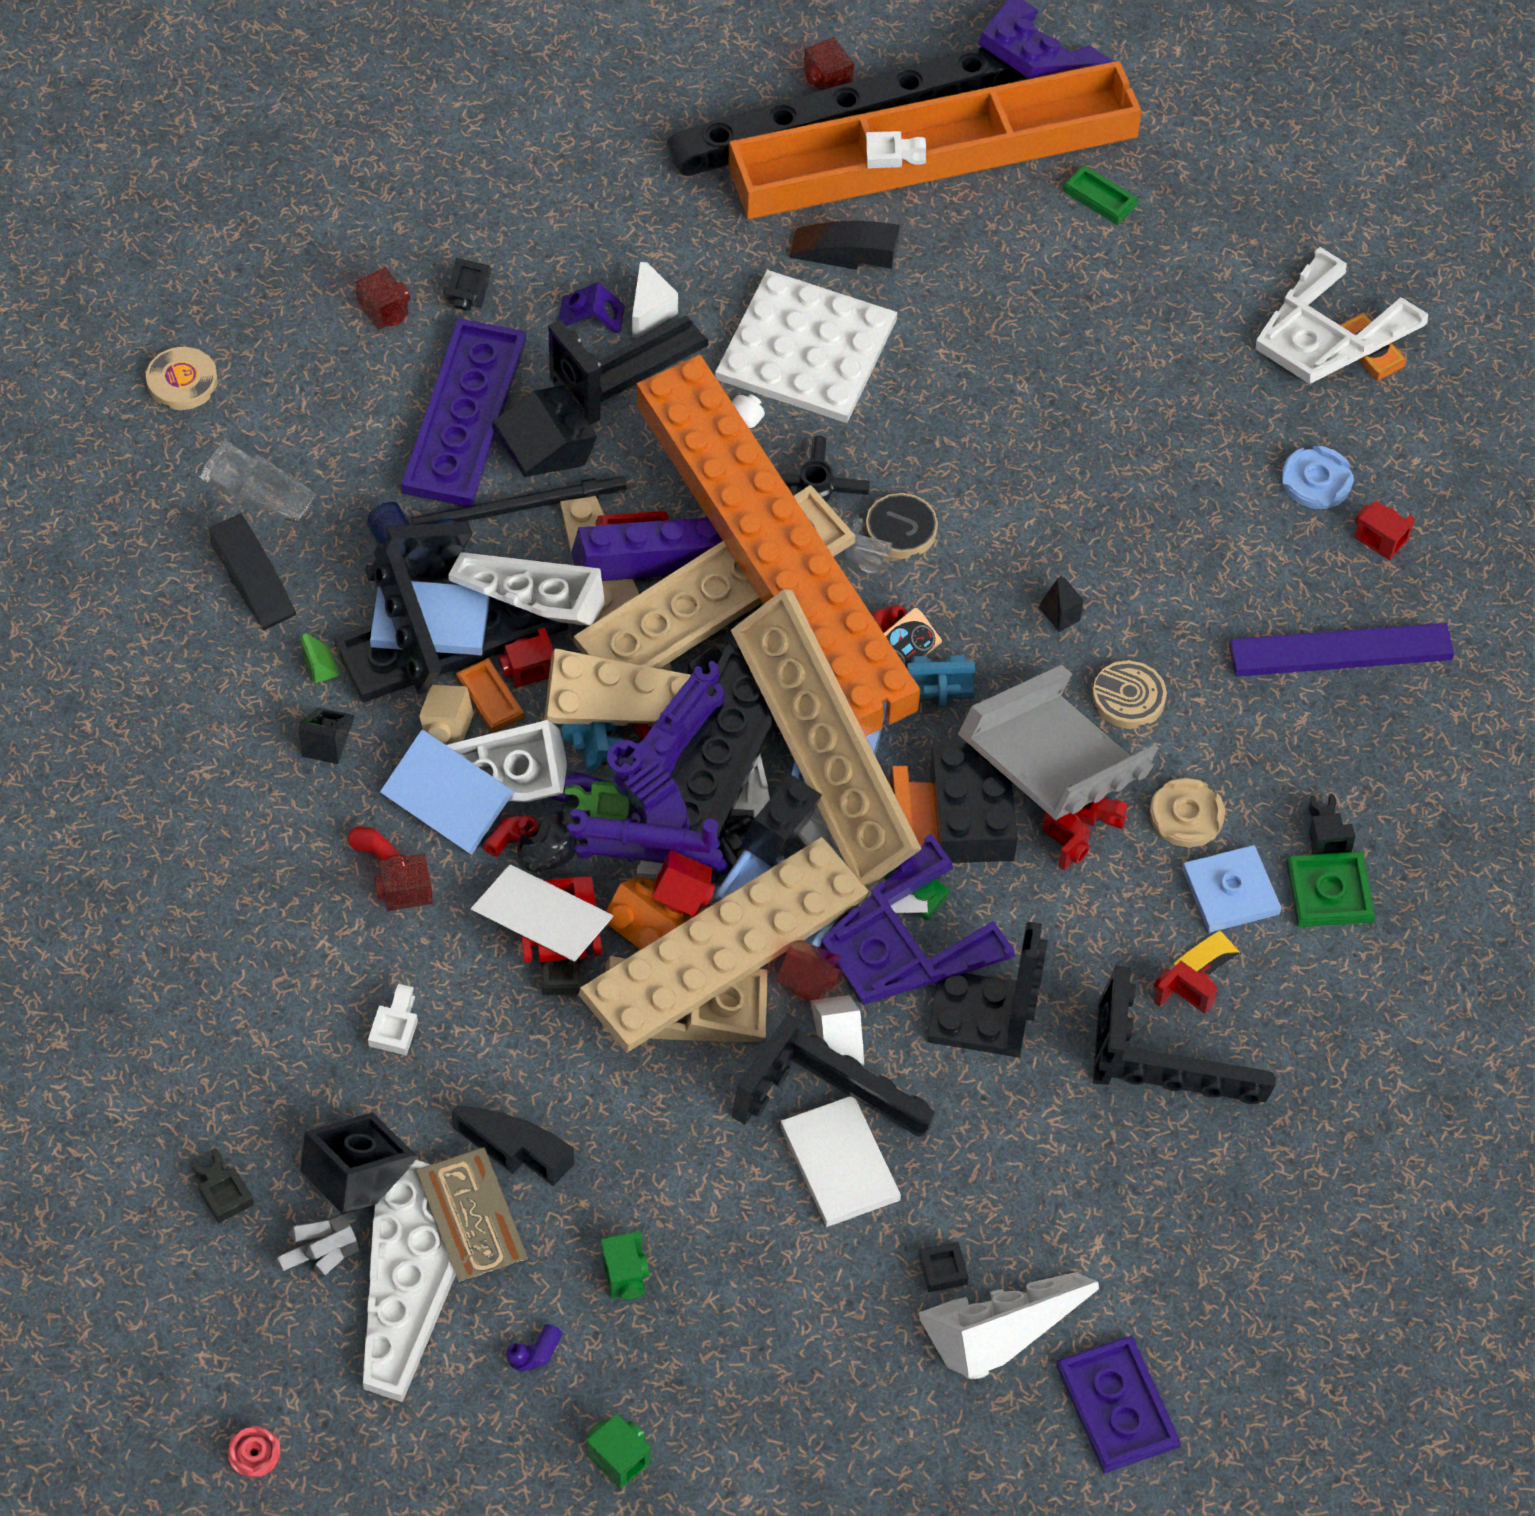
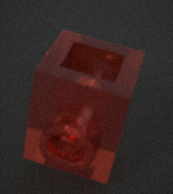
M834 37L805 48L804 51L805 76L812 88L817 87L821 91L853 82L854 62Z
M386 267L355 281L357 302L377 330L388 325L395 326L405 317L409 316L408 302L410 301V294L406 286L402 282L398 283Z
M425 853L410 856L395 855L389 859L379 861L381 876L374 877L377 899L385 898L387 912L433 904L432 887Z
M796 940L788 947L776 982L792 988L793 994L806 1000L820 999L828 990L833 992L839 982L842 970L838 969L837 966L841 956L803 940Z

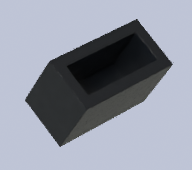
M790 774L754 818L741 847L773 867L807 825L822 794Z

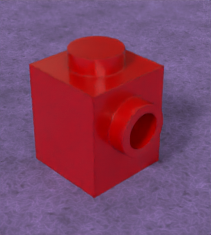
M669 850L654 880L652 899L663 903L673 912L687 913L695 916L700 905L707 906L713 895L715 884L711 883L712 868Z

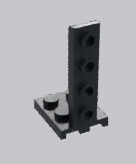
M683 316L619 351L598 360L594 354L589 355L584 349L578 334L574 330L569 331L565 324L558 320L548 326L550 379L553 383L559 381L562 386L565 385L576 404L584 411L588 423L592 425L601 420V402L707 347L709 341L688 316Z
M469 522L388 526L385 530L387 534L385 542L378 544L374 551L375 561L372 565H366L365 567L368 581H375L376 585L381 588L385 599L386 614L392 619L396 631V642L403 651L407 662V674L413 680L417 694H424L430 690L433 678L438 676L442 667L411 579L425 577L439 579L449 575L459 554L463 552L473 534Z
M1029 922L1026 924L1017 981L964 973L952 975L945 980L937 982L928 1043L1020 1058L1026 1020L1034 1021L1048 943V940L1040 939L1042 923Z
M1115 965L1098 1001L1093 1084L1108 1085L1111 1078H1117L1134 1085L1143 1083L1158 1085L1169 1091L1188 1090L1200 1092L1202 1095L1210 1098L1221 1096L1235 1098L1246 1104L1267 1102L1276 1084V1077L1270 1071L1126 1047V1041H1130L1133 1031V1018L1128 1017V1007L1133 1005L1136 984L1130 983V967Z
M787 1014L737 1085L731 1117L744 1125L752 1115L758 1118L769 1102L770 1097L767 1096V1093L773 1085L780 1087L789 1074L791 1067L788 1066L790 1060L918 1137L925 1136L931 1128L935 1111L930 1109L928 1103L920 1097L909 1096L897 1089L895 1084L887 1077L882 1075L876 1076L867 1071L854 1057L849 1055L842 1056L832 1050L819 1036L804 1033L800 1030L801 1021Z

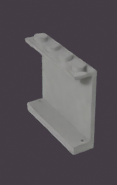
M1063 665L973 705L958 733L960 737L1055 820L1069 813L1076 814L1084 805L1092 801L1097 803L1106 794L1114 790L1119 792L1128 783L1136 779L1139 781L1144 779L1150 770L1153 769L1154 763L1151 761L1159 749L1156 745L1149 748L1144 747L1139 753L1130 756L1061 695L1072 673Z

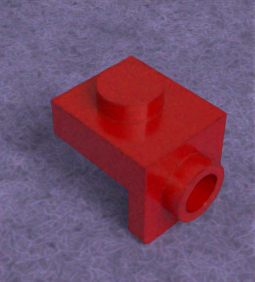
M1045 812L1042 831L1063 846L1060 852L1058 867L1065 871L1072 862L1079 864L1089 852L1088 840L1091 828L1082 823L1076 814L1069 813L1055 820Z
M1180 960L1172 970L1166 968L1155 981L1156 994L1154 1003L1161 1007L1171 994L1175 992L1205 1014L1214 1005L1218 987L1206 973L1195 971Z

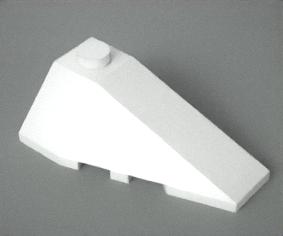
M461 552L448 575L451 582L562 623L590 626L596 622L605 604L600 568Z
M549 720L447 745L512 789L514 793L508 801L530 802L563 794L567 770L561 729Z
M1075 1272L1030 1282L1026 1285L1027 1293L1021 1291L1004 1292L1003 1289L991 1291L990 1297L992 1301L969 1304L966 1297L955 1299L919 1312V1318L947 1368L964 1375L968 1379H978L988 1375L989 1370L1007 1363L1099 1289L1098 1281Z

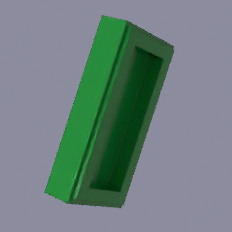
M1085 165L1063 184V192L1116 225L1138 205L1137 197Z

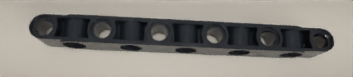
M984 47L965 50L681 130L669 138L667 147L679 172L684 176H692L729 165V141L1014 83L1021 78L1022 73Z

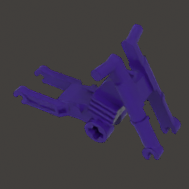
M714 661L709 662L711 671L709 674H703L701 667H695L693 674L660 714L659 719L654 723L643 741L636 744L629 740H622L609 748L607 762L616 790L623 796L629 797L631 803L642 813L647 821L646 823L632 822V819L627 818L624 821L587 816L582 810H571L572 821L580 823L577 825L573 823L568 824V832L571 836L578 837L580 843H587L585 846L576 845L574 847L578 857L589 858L593 855L624 858L628 862L639 860L663 863L669 850H672L711 867L720 875L727 873L729 865L723 858V853L717 849L720 845L717 838L718 822L715 819H706L703 823L702 832L689 830L690 820L686 805L676 782L670 777L682 750L691 741L714 709L721 706L725 700L722 686L719 683L715 684L719 680L720 674L718 666ZM714 685L716 695L711 697L708 695L707 690L710 686ZM620 755H621L622 757H624V758L620 759L619 761L617 760V758H618Z

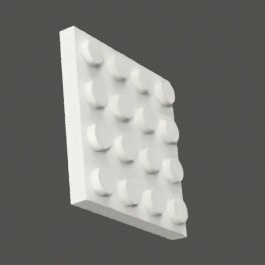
M767 270L715 372V377L718 381L847 423L897 320V312Z

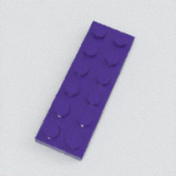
M457 319L401 484L403 494L463 506L473 505L496 435L492 423L503 414L526 343V331L466 319Z

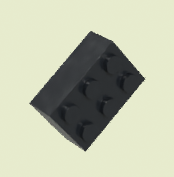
M968 743L932 744L930 778L934 787L939 845L952 863L1014 861L1018 837L1012 781Z

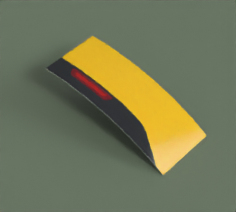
M1218 931L1196 945L1173 964L1176 966L1181 960L1195 971H1202L1209 976L1222 965L1240 955L1241 952L1221 931Z

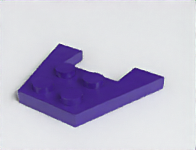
M1007 0L983 30L978 41L979 45L1029 79L1114 62L1090 45L1070 52L1061 46V43L1056 38L1046 36L1036 29L1035 25L1031 22L1035 19L1038 10L1024 0Z

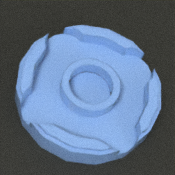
M1313 446V449L1304 450V448L1296 450L1286 459L1281 474L1282 486L1288 496L1298 504L1311 509H1328L1339 505L1349 496L1354 482L1347 459L1337 451L1324 446Z

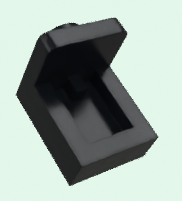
M456 258L449 287H444L443 290L445 298L451 301L450 306L465 311H470L471 306L481 308L492 271L491 266Z

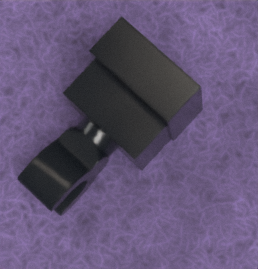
M1332 793L1329 794L1326 807L1319 806L1315 796H1311L1308 808L1312 815L1309 837L1313 854L1352 852L1356 837L1352 824L1343 825L1340 813L1334 814L1336 808L1335 796Z

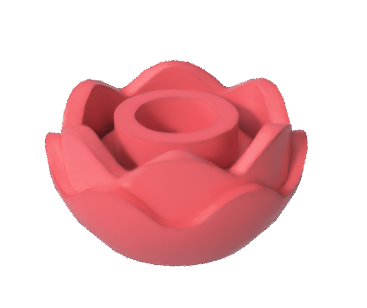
M252 1426L241 1430L232 1437L229 1443V1462L236 1472L246 1477H260L268 1474L275 1468L280 1458L278 1438L259 1426ZM258 1451V1454L256 1456H252L251 1452Z

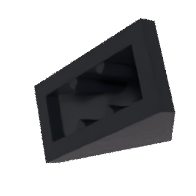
M318 707L300 721L298 730L302 757L338 764L354 720V715Z

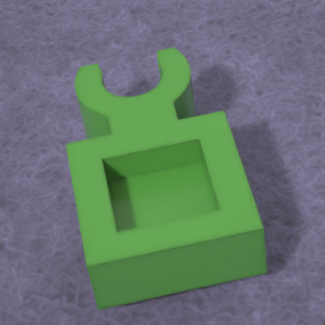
M592 781L591 792H585L582 787L574 784L565 787V794L577 796L579 803L575 806L564 805V808L590 811V816L624 821L627 815H629L630 798L620 794L612 782Z

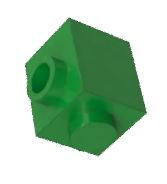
M618 1414L608 1422L605 1420L598 1422L590 1430L586 1440L587 1456L620 1490L651 1463V1447L645 1442L646 1437L642 1430L632 1421L626 1423Z

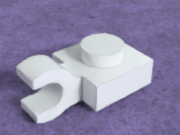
M901 131L866 132L867 168L902 167V159L915 165L926 163V138L901 139Z
M398 984L391 1008L379 1005L368 1038L369 1047L407 1056L418 1022L417 1014L410 1013L415 1000V996L412 995L414 987Z

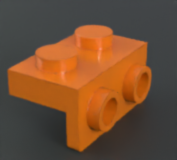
M638 876L620 883L606 912L614 915L607 925L641 950L694 916L687 913L673 912L663 903L652 899L654 881Z

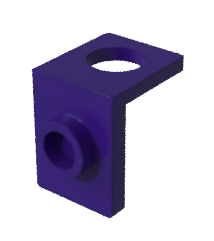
M597 282L564 296L558 320H561L565 326H568L594 315L614 333H619L621 331L625 305ZM605 301L611 304L614 310V319L607 315Z

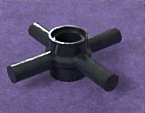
M823 436L813 437L811 459L801 466L799 474L779 473L787 487L796 486L802 491L812 485L826 502L829 500L832 492L869 495L870 481L834 478L831 467L825 462L827 439Z

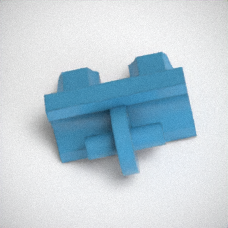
M951 655L946 659V662H931V659L927 656H914L911 663H907V670L920 688L919 699L937 698L938 706L940 707L947 706V698H974L975 664L974 661H967L964 655Z
M592 722L590 725L563 724L561 726L563 740L574 743L575 749H583L585 768L588 771L598 770L602 762H607L609 748L616 742L623 740L621 737L607 736L606 731L615 732L618 725H612L610 722Z

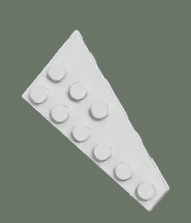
M415 1160L412 1166L375 1205L373 1218L363 1387L364 1390L400 1402L404 1400L456 1276L416 1171L430 1164Z

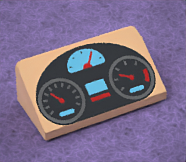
M916 607L884 633L906 668L907 663H911L914 656H926L942 643V639L923 613Z

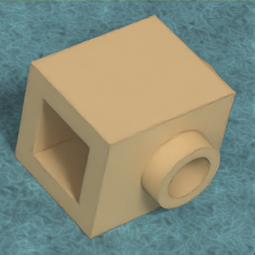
M432 685L419 715L423 730L444 744L464 741L474 715L468 688L465 686Z

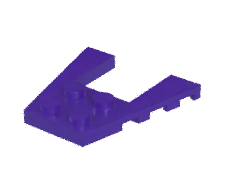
M932 833L924 839L925 843L921 846L920 851L900 864L898 869L884 883L880 882L871 891V895L858 908L855 906L821 939L823 948L862 1005L942 981L952 975H961L1015 957V950L996 923L992 921L937 955L927 959L891 908V905L953 869L952 861Z

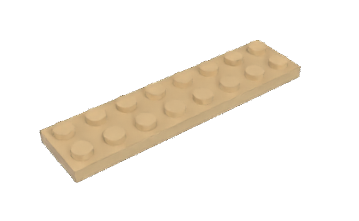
M812 485L794 495L796 501L833 557L855 543V534ZM722 541L574 636V644L582 654L660 669L763 602Z
M783 589L731 629V632L806 784L822 794L817 806L846 865L856 875L861 885L868 888L920 851L921 847L793 591Z
M820 837L580 988L579 996L623 1050L628 1053L849 912L867 899L870 892L860 883L856 875L823 837Z

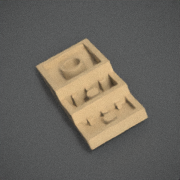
M610 956L605 964V972L624 961L625 958ZM759 968L651 1038L763 1042L766 1038L768 970ZM602 1024V1031L609 1032Z

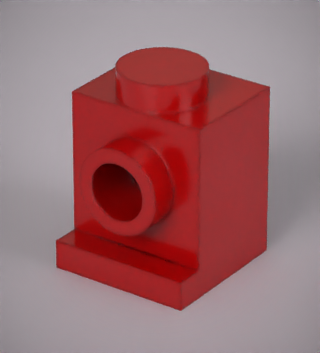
M1375 500L1371 506L1366 504L1358 512L1354 521L1357 524L1354 538L1390 561L1410 539L1416 518L1409 515L1404 519L1394 509L1386 507Z
M545 628L538 630L537 637L530 639L522 638L512 644L505 645V654L498 656L503 677L510 676L514 688L549 679L551 655L554 649Z

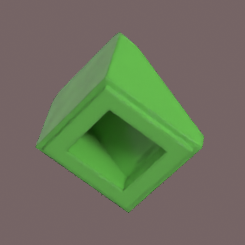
M303 634L301 638L302 655L312 681L318 683L338 677L340 673L330 648L311 635Z

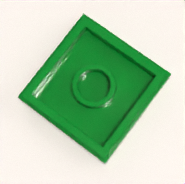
M1363 851L1292 855L1287 857L1286 862L1298 927L1374 922L1375 915Z

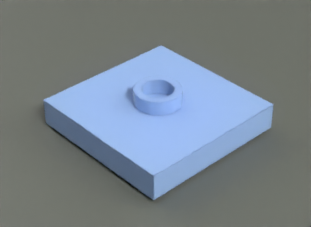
M1255 845L1183 863L1182 871L1208 933L1280 915L1282 908Z

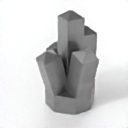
M341 1213L327 1220L291 1226L288 1235L294 1241H307L275 1256L274 1266L285 1271L307 1260L317 1259L313 1263L314 1272L326 1275L345 1257L359 1252L357 1240L345 1215Z

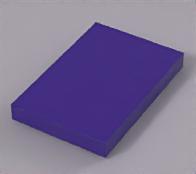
M1132 1335L1057 1360L1056 1367L1104 1474L1180 1447V1439Z

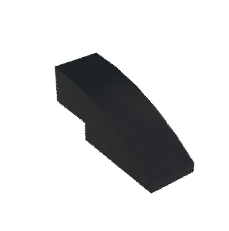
M833 221L800 227L796 229L789 258L854 270L858 269L859 263L892 269L899 242L900 225L874 221Z
M240 513L208 528L211 546L228 570L229 579L262 629L266 630L295 616L296 611L284 586L243 515Z
M457 1105L452 1110L453 1128L478 1148L485 1147L487 1155L512 1174L524 1163L554 1186L574 1165V1148L556 1135L531 1122L483 1108Z

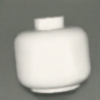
M750 394L748 397L738 395L732 401L749 428L755 427L765 415V411L760 405L761 401L754 395Z

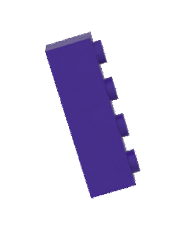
M708 517L578 527L571 556L574 566L600 568L602 581L669 576L723 540Z

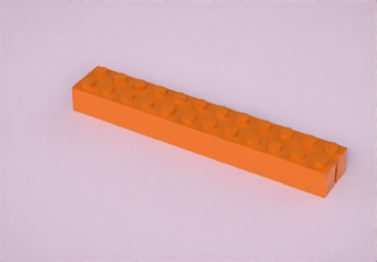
M1120 61L729 141L728 169L746 217L749 220L1138 138L1142 110L1132 88H1129V81ZM901 131V139L926 138V163L915 165L902 159V167L867 168L866 132Z
M701 354L636 383L638 410L763 604L783 589L793 591L865 737L882 729L883 703L887 702L885 720L888 725L917 712L920 698L919 686Z

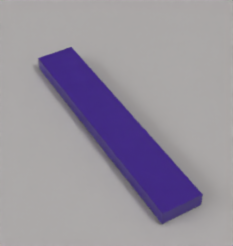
M1447 623L1231 639L1229 644L1235 677L1452 660L1454 656Z

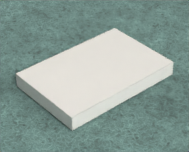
M849 1096L781 1121L780 1128L826 1227L900 1201L901 1194L855 1098Z

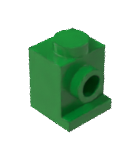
M641 1231L601 1239V1258L611 1299L621 1297L624 1300H633L643 1296L645 1293L643 1278L649 1277V1268L646 1255L642 1253Z

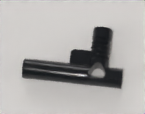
M748 815L740 817L739 820L736 819V821L729 823V825L726 824L721 834L723 837L719 839L720 845L717 849L723 853V858L729 865V871L732 870L739 859L735 852L743 848L741 847L742 841L738 835L748 831L752 824Z

